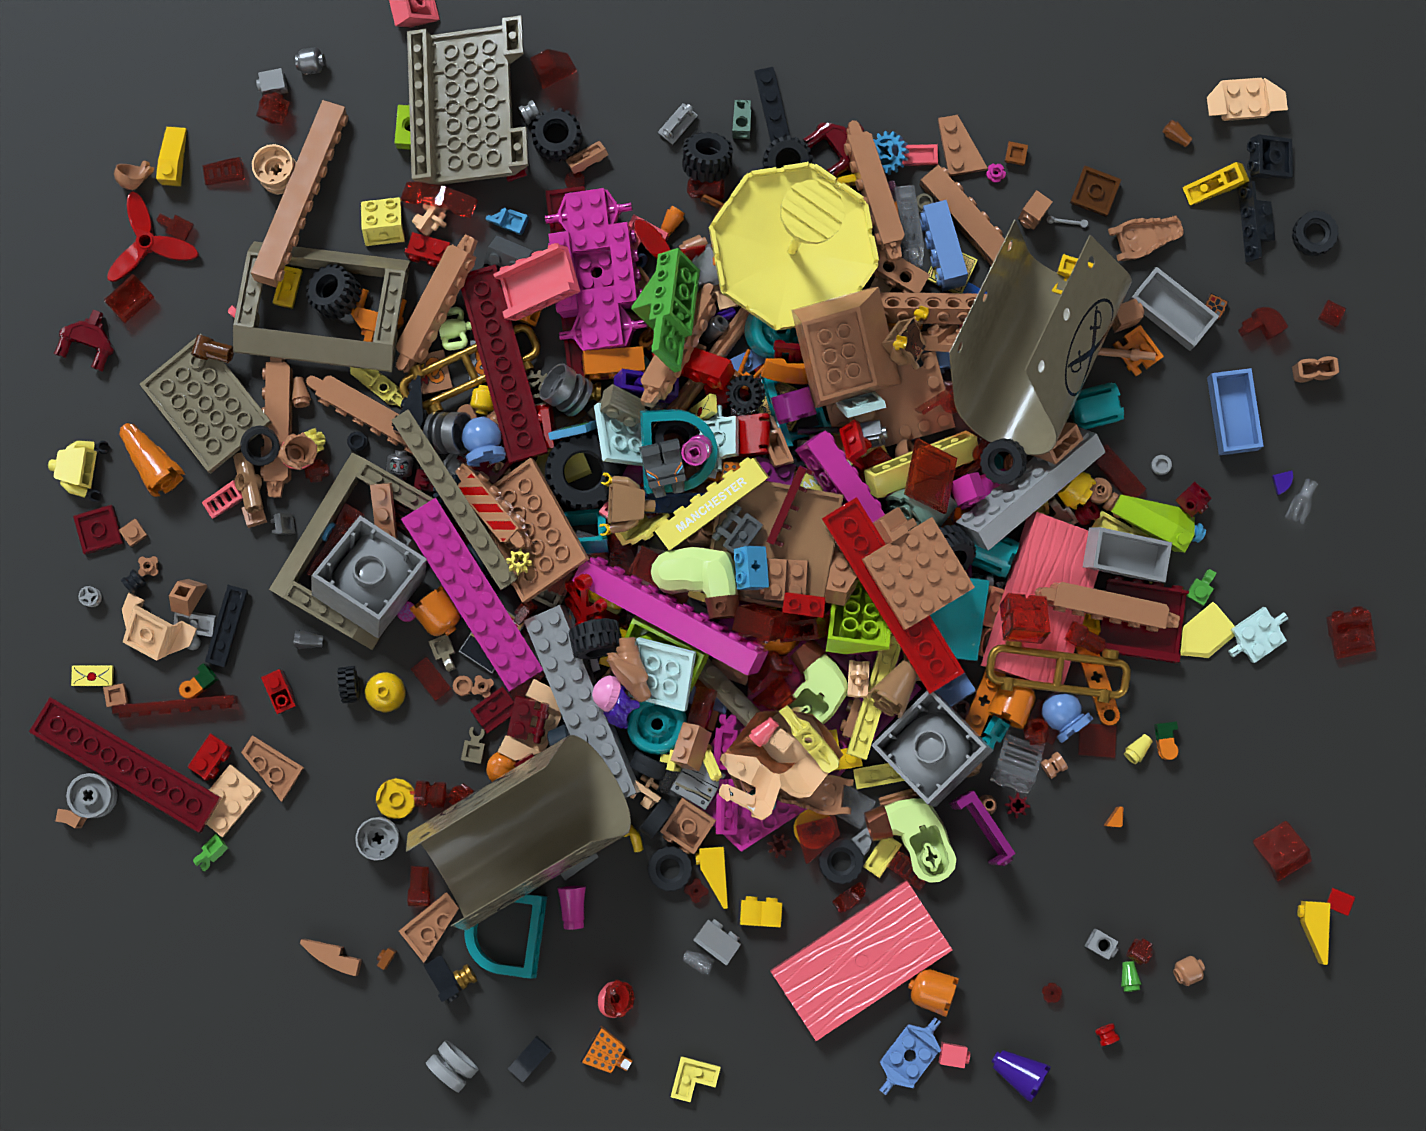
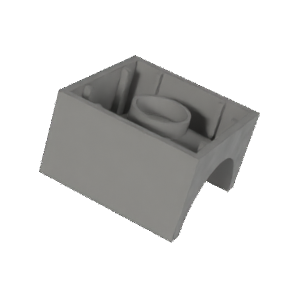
M359 516L311 575L312 596L376 638H379L425 579L427 559L362 516Z
M926 691L901 718L897 719L871 745L928 805L934 807L948 796L994 751L936 691L931 694Z

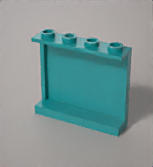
M970 578L975 588L935 611L930 617L956 659L977 661L990 581Z

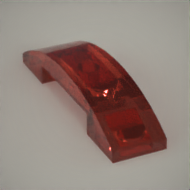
M407 182L400 198L403 202L415 205L422 203L451 210L453 214L472 218L478 203L476 198L462 192L424 182Z
M348 504L344 505L336 520L337 523L319 556H316L308 570V575L311 576L352 524L359 516H363L364 513Z

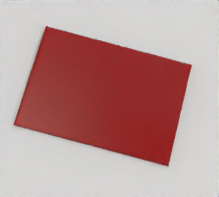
M1332 888L1327 903H1330V909L1348 916L1355 897Z

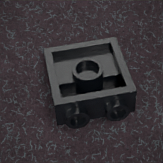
M1261 134L1250 138V141L1247 143V151L1250 152L1247 169L1250 171V177L1264 179L1270 177L1290 179L1293 177L1292 139Z

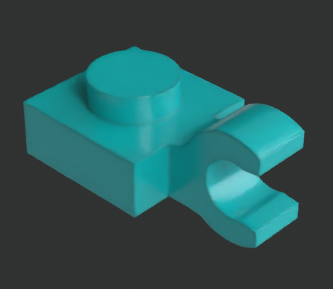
M993 715L984 731L986 736L982 737V739L994 749L996 741L999 743L1002 741L1010 725Z

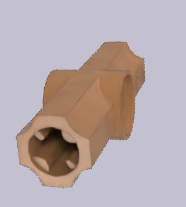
M242 452L237 453L233 456L237 471L235 487L242 493L247 513L261 511L263 509L259 491L262 485L261 476L255 473L254 465L245 459Z

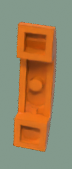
M766 358L761 372L762 377L783 383L809 384L804 363H786L784 358Z

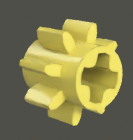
M316 428L304 432L317 445V453L324 450L323 445L326 439L322 432H317Z
M521 549L515 553L511 551V558L506 559L507 564H511L509 571L514 570L517 572V576L523 571L528 573L527 566H532V561L527 560L530 557L529 552L524 554Z

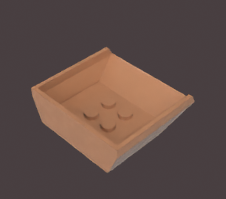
M879 287L864 289L791 310L815 408L901 384L896 362L890 359V354L882 345L889 334Z

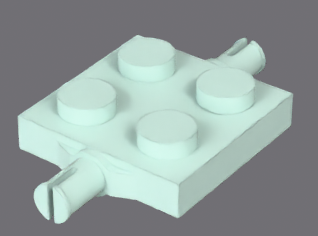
M717 405V413L714 417L704 421L712 430L717 442V460L713 469L716 472L722 471L723 459L739 456V419L736 416L723 417L721 405Z
M1262 607L1231 629L1236 637L1237 645L1228 650V652L1234 657L1243 651L1252 663L1257 662L1287 641L1279 626L1288 620L1287 615L1283 612L1274 619L1267 608Z

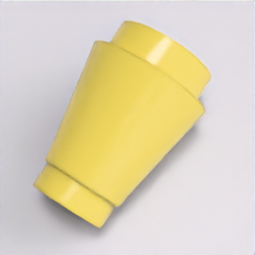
M1143 734L1125 748L1124 756L1133 764L1141 762L1153 743L1152 739Z

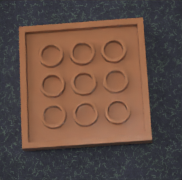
M933 517L862 559L904 630L975 588Z

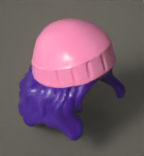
M611 675L605 676L595 684L592 692L593 700L603 710V714L610 724L626 729L629 725L627 721L628 714L632 710L639 708L640 703L636 700H630V697L625 693L628 690L621 685L616 677Z

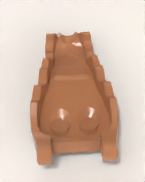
M1172 216L1164 219H1132L1117 227L1108 229V233L1110 236H1117L1122 253L1116 255L1117 260L1129 261L1144 257L1166 243L1182 237L1184 229L1177 216Z
M827 775L810 797L799 798L791 796L783 789H780L777 799L781 803L794 804L818 814H851V808L843 807L844 785L853 786L854 780L836 775Z

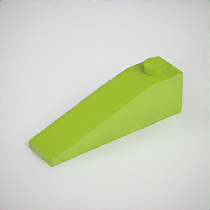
M1120 495L1111 511L1153 539L1172 542L1171 550L1174 552H1186L1195 535V517H1191L1180 507Z

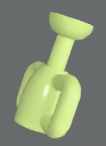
M460 307L450 308L447 316L458 314V318L447 319L439 329L442 346L445 350L463 349L468 343L465 333L467 330H472L470 322L465 323L464 311ZM457 337L462 339V341L448 343L449 339Z

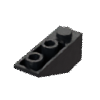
M417 375L416 380L412 379L408 390H410L408 397H404L401 402L400 408L402 410L400 414L409 409L423 430L425 424L423 383L421 376ZM392 422L394 433L400 435V433L398 432V430Z

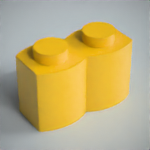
M746 896L745 900H741L740 925L781 927L782 903L778 902V898H766L765 902L758 901V897Z

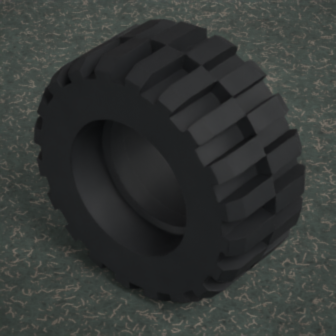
M586 433L569 436L558 442L550 452L545 465V478L555 498L563 505L577 510H589L605 504L609 499V487L604 486L601 482L606 483L609 477H604L603 473H608L612 477L621 476L622 474L620 463L602 460L599 437ZM575 454H591L601 464V480L590 490L580 491L574 489L566 481L564 474L565 465Z

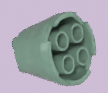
M929 479L889 495L885 499L887 501L885 513L887 514L893 509L900 507L907 520L914 518L917 523L916 526L933 517L940 528L954 509L957 508V504L947 491L948 486L944 481L938 482L934 479Z

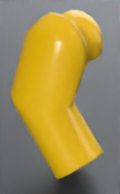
M631 825L629 833L624 837L630 835L634 852H640L644 850L641 836Z

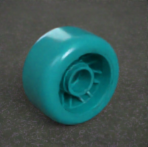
M751 313L748 314L744 328L745 338L749 347L758 356L764 359L774 358L775 350L773 345L775 340L799 344L796 328L780 330L778 333ZM783 352L782 358H788V353Z
M646 701L639 702L640 707L632 710L627 717L629 724L627 731L631 741L639 750L650 755L670 753V750L675 748L683 722L687 723L685 711ZM654 719L662 720L663 726L660 730H654L651 727Z

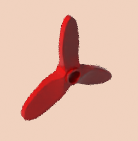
M130 192L127 197V213L131 227L137 237L135 242L113 263L108 271L107 278L110 282L122 279L148 253L154 252L165 258L183 261L196 259L199 253L194 246L180 239L168 236H154L151 217L145 202L136 192ZM145 239H151L149 245L143 246Z
M642 219L634 221V229L637 236L653 256L658 259V254L670 250L664 237L650 223ZM706 245L692 246L681 249V251L692 261L696 256L699 257L705 251Z

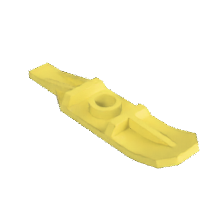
M350 367V374L387 404L400 407L403 398L397 385L378 370ZM382 384L387 385V389L385 391L380 390V386Z
M788 705L779 710L791 726L793 736L816 760L822 771L830 773L839 767L840 760L809 722L798 718ZM805 738H811L812 742L806 741Z

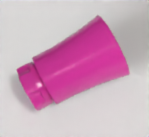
M586 886L557 888L564 929L584 928Z

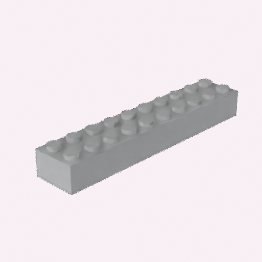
M558 605L524 620L569 734L582 738L599 753L616 778L625 799L640 793L641 791L635 781L636 777L632 767H630L615 726L608 722L603 714V710L593 700L592 692L597 681L588 660L577 659L573 656L569 630L574 625L569 617L566 606Z

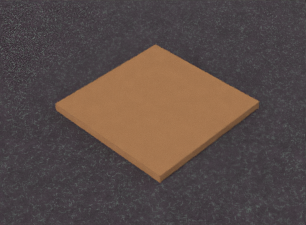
M764 481L715 517L712 535L715 533L717 525H721L726 518L728 510H732L735 504L742 508L738 514L740 518L749 513L763 524L748 546H765L767 558L808 560L806 595L825 597L835 540L822 518L842 506L844 495L807 488L806 493L798 490L793 505L799 507V511L790 509L785 524L792 527L790 530L782 527L777 539L784 543L783 547L766 541L791 485ZM733 521L727 531L732 533L738 524ZM722 536L719 541L711 538L710 549L728 552L734 561V554L723 546L727 538ZM738 590L740 601L783 608V600L764 599V595H760V590Z

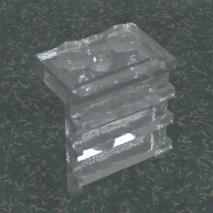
M1007 730L997 765L992 772L990 780L1000 786H1007L1015 789L1017 792L1028 794L1036 781L1039 765L1042 760L1041 757L1045 749V742H1041L1039 746L1010 735L1011 730ZM1010 743L1022 747L1024 749L1038 753V755L1036 756L1025 751L1010 747L1007 744ZM1007 753L1033 762L1035 766L1007 757L1004 754Z

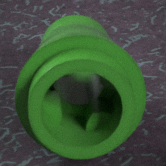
M1134 961L1123 962L1121 987H1123L1124 992L1139 991L1142 984Z

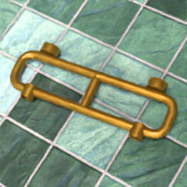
M518 324L513 326L515 334L525 332L533 347L530 353L522 356L527 374L530 370L534 369L531 361L539 355L541 347L533 329L526 324ZM476 343L421 368L420 364L409 369L411 373L406 375L400 382L399 390L402 398L408 397L407 385L412 379L416 380L417 375L421 376L422 379L425 375L462 359L471 380L424 401V410L427 411L428 415L433 412H443L441 402L486 382L485 374L478 376L469 355L478 351Z
M1012 636L1006 637L1005 644L993 647L987 659L986 675L992 683L1001 685L1002 690L1013 691V687L1093 696L1097 697L1099 702L1109 703L1110 699H1119L1127 693L1131 677L1129 665L1125 661L1118 659L1119 651L1103 649L1102 657L1022 647L1023 639ZM1004 652L1056 659L1053 683L996 676L994 673L996 656L998 653ZM1064 661L1119 667L1123 671L1121 687L1117 691L1063 685L1061 681Z

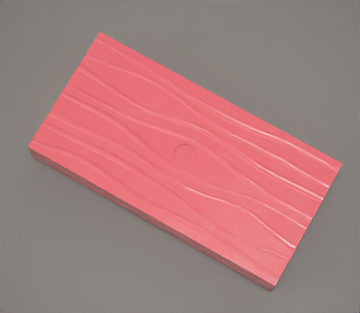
M1034 512L1026 518L1019 541L1020 544L1011 566L981 666L986 667L990 650L997 645L1005 644L1007 636L1022 638V647L1074 653L1085 613L1084 616L1072 615L1071 610H1066L1065 612L1054 611V607L1047 606V601L1037 599L1034 592L1039 587L1050 588V585L1055 582H1065L1094 588L1099 571L1083 568L1088 530L1039 512ZM1000 652L996 656L994 670L1024 680L1053 683L1056 659ZM1064 661V668L1061 684L1063 685L1071 661Z
M904 881L770 971L817 1041L951 952L952 948L908 881Z

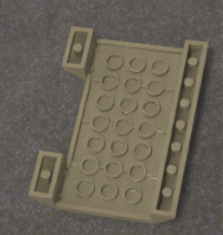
M522 16L502 18L501 26L430 35L427 29L407 31L412 180L443 185L513 176L529 166L527 127H512L510 64L524 54Z

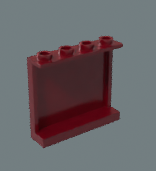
M1112 576V579L1106 580L1105 591L1167 604L1169 612L1180 616L1178 628L1166 627V629H1158V632L1147 631L1146 626L1140 625V628H1133L1127 626V622L1114 624L1110 623L1108 618L1103 617V620L1100 622L1101 632L1098 637V651L1102 652L1103 649H1112L1119 651V655L1179 663L1181 656L1179 654L1185 601L1189 591L1184 590L1183 586L1172 585L1171 588L1164 587V584L1159 582H1152V585L1144 584V581L1139 579H1132V582L1124 581V577Z

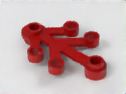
M580 574L574 581L570 580L565 583V588L570 593V596L565 599V603L577 620L574 626L589 621L590 614L603 612L608 607L606 601L602 598L589 606V588L593 583V579L589 574ZM577 590L581 591V598L576 592ZM603 614L594 617V619L606 618Z

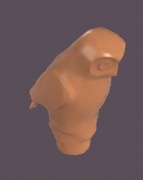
M635 637L619 638V647L616 648L617 653H606L608 656L607 662L618 681L628 690L631 696L638 702H645L652 695L647 685L648 674L640 659V652L636 645Z

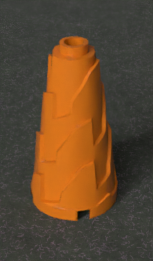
M126 423L120 428L119 435L144 485L152 496H161L158 493L161 490L165 494L183 480L181 474L185 475L184 470L150 440L145 433H142L135 424Z

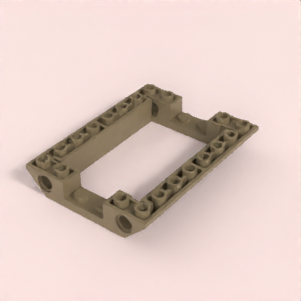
M253 242L247 251L234 318V353L392 372L398 340L397 325L402 298L405 299L411 261L293 246L291 261L289 264H286L288 266L320 269L321 267L326 268L330 264L332 266L336 264L352 274L384 277L373 342L259 328L260 316L258 309L263 283L254 281L251 271L263 242Z
M351 453L269 590L373 650L380 637L376 638L312 596V591L297 582L323 541L322 536L331 522L334 523L359 479L369 486L372 484L392 483L393 499L412 511L420 508L433 498L372 462ZM446 512L449 520H451L453 515ZM412 538L408 547L424 557Z

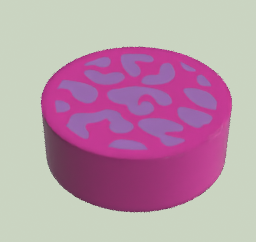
M407 601L397 614L398 618L404 622L413 621L416 617L410 608L414 604Z

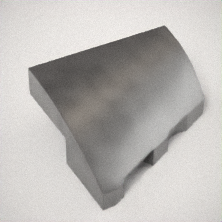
M707 244L705 251L699 257L696 256L692 260L693 264L700 270L697 292H700L706 283H711L714 286L719 284L716 266L713 265L714 254L711 244Z

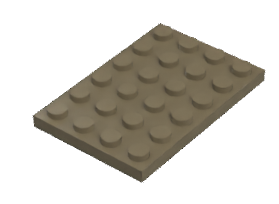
M195 338L142 381L140 386L204 468L211 474L241 449V438L246 430L259 425L268 427L273 422L226 363L213 359L203 360L191 355Z

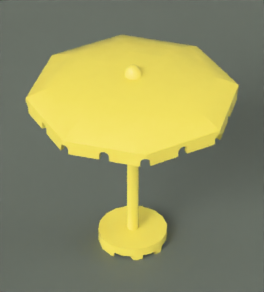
M808 162L785 165L778 169L773 167L754 170L747 173L709 226L721 293L769 327L778 331L795 328L791 311L793 309L861 291L877 269L879 261L875 237L872 234L873 226L869 206L863 199L864 197L845 183H839L835 176L819 165Z

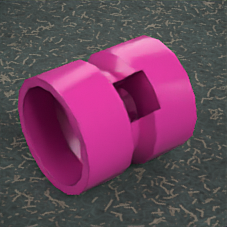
M695 435L683 445L681 454L686 463L697 466L710 457L713 446L708 437Z

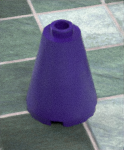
M1005 1050L1001 1053L997 1051L992 1060V1063H994L993 1068L1029 1102H1032L1033 1098H1035L1045 1081L1046 1074L1051 1069L1047 1064Z

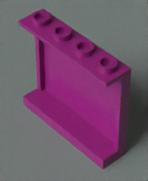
M974 791L964 792L949 802L953 810L962 809L966 806L998 854L988 861L989 864L1005 866L1014 860L1012 856L1016 853Z

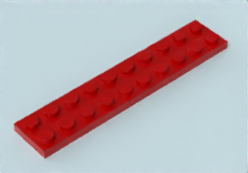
M858 498L852 499L823 517L824 524L928 693L931 694L965 673L930 615L906 630L902 628L862 561L863 558L886 544Z

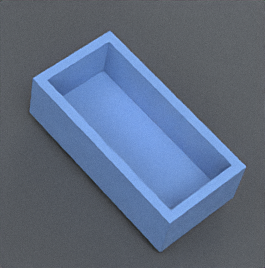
M947 200L924 205L923 211L920 213L921 219L919 224L921 231H925L926 238H924L926 248L931 250L932 268L936 267L935 280L937 286H941L942 292L963 287L966 285L968 272Z
M1252 369L1210 374L1207 377L1219 455L1260 450L1264 446Z

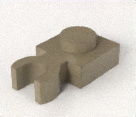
M471 727L469 730L471 741L465 740L461 760L482 764L485 744L480 743V740L485 736V730L481 729V734L475 736L473 733L474 727Z

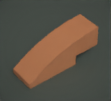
M773 416L768 420H761L770 422L769 446H763L762 448L769 449V454H766V457L770 460L773 467L777 468L794 463L780 428L778 429Z
M301 939L300 944L320 962L342 973L353 976L359 975L362 959L342 955L344 947Z

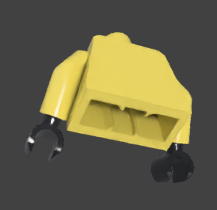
M75 441L67 446L65 450H59L56 460L51 459L49 461V470L54 471V478L60 480V485L68 493L84 498L87 496L93 502L99 501L94 500L92 494L94 492L101 494V492L98 490L88 491L87 488L91 489L97 455V451L94 450H98L101 454H107L108 450L100 449L101 445H108L106 441H99L98 444H94L92 441Z

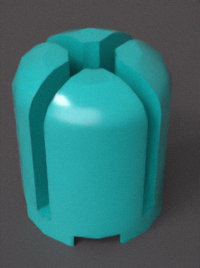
M1106 383L1082 389L1070 413L1073 423L1087 430L1123 420L1124 407L1121 408L1118 397L1120 392L1116 383Z
M1005 536L989 550L975 545L976 557L973 558L974 561L970 565L998 577L1006 578L1020 543Z

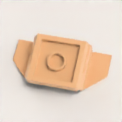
M1266 78L1222 80L1207 97L1209 116L1221 115L1224 121L1264 118L1273 111L1288 110L1286 92Z
M130 592L128 593L122 608L126 626L123 643L156 661L191 645L197 628L182 620L175 625L168 623L142 609L144 600Z
M533 679L526 693V698L536 700L534 708L540 709L542 702L549 704V718L546 719L544 726L545 735L542 737L540 744L533 742L534 734L528 733L527 740L505 736L498 752L515 761L524 758L530 753L536 755L544 751L549 744L548 731L557 728L562 718L551 687ZM532 716V726H536L537 716Z

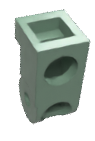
M735 100L732 138L750 139L751 100Z

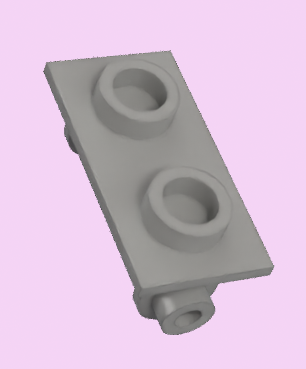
M682 103L658 133L673 145L698 115L692 111V106Z

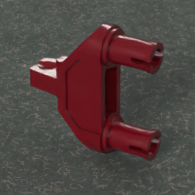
M820 123L813 133L803 138V141L808 144L807 147L810 149L821 140L828 142L840 158V161L826 171L837 178L846 170L851 171L850 157L844 151V144L847 140V128L831 123Z
M93 310L89 319L86 318L84 321L63 327L59 332L60 340L54 354L66 358L71 343L74 341L93 347L97 350L91 367L103 372L108 356H111L114 352L110 340L102 329L103 324H101L103 313Z

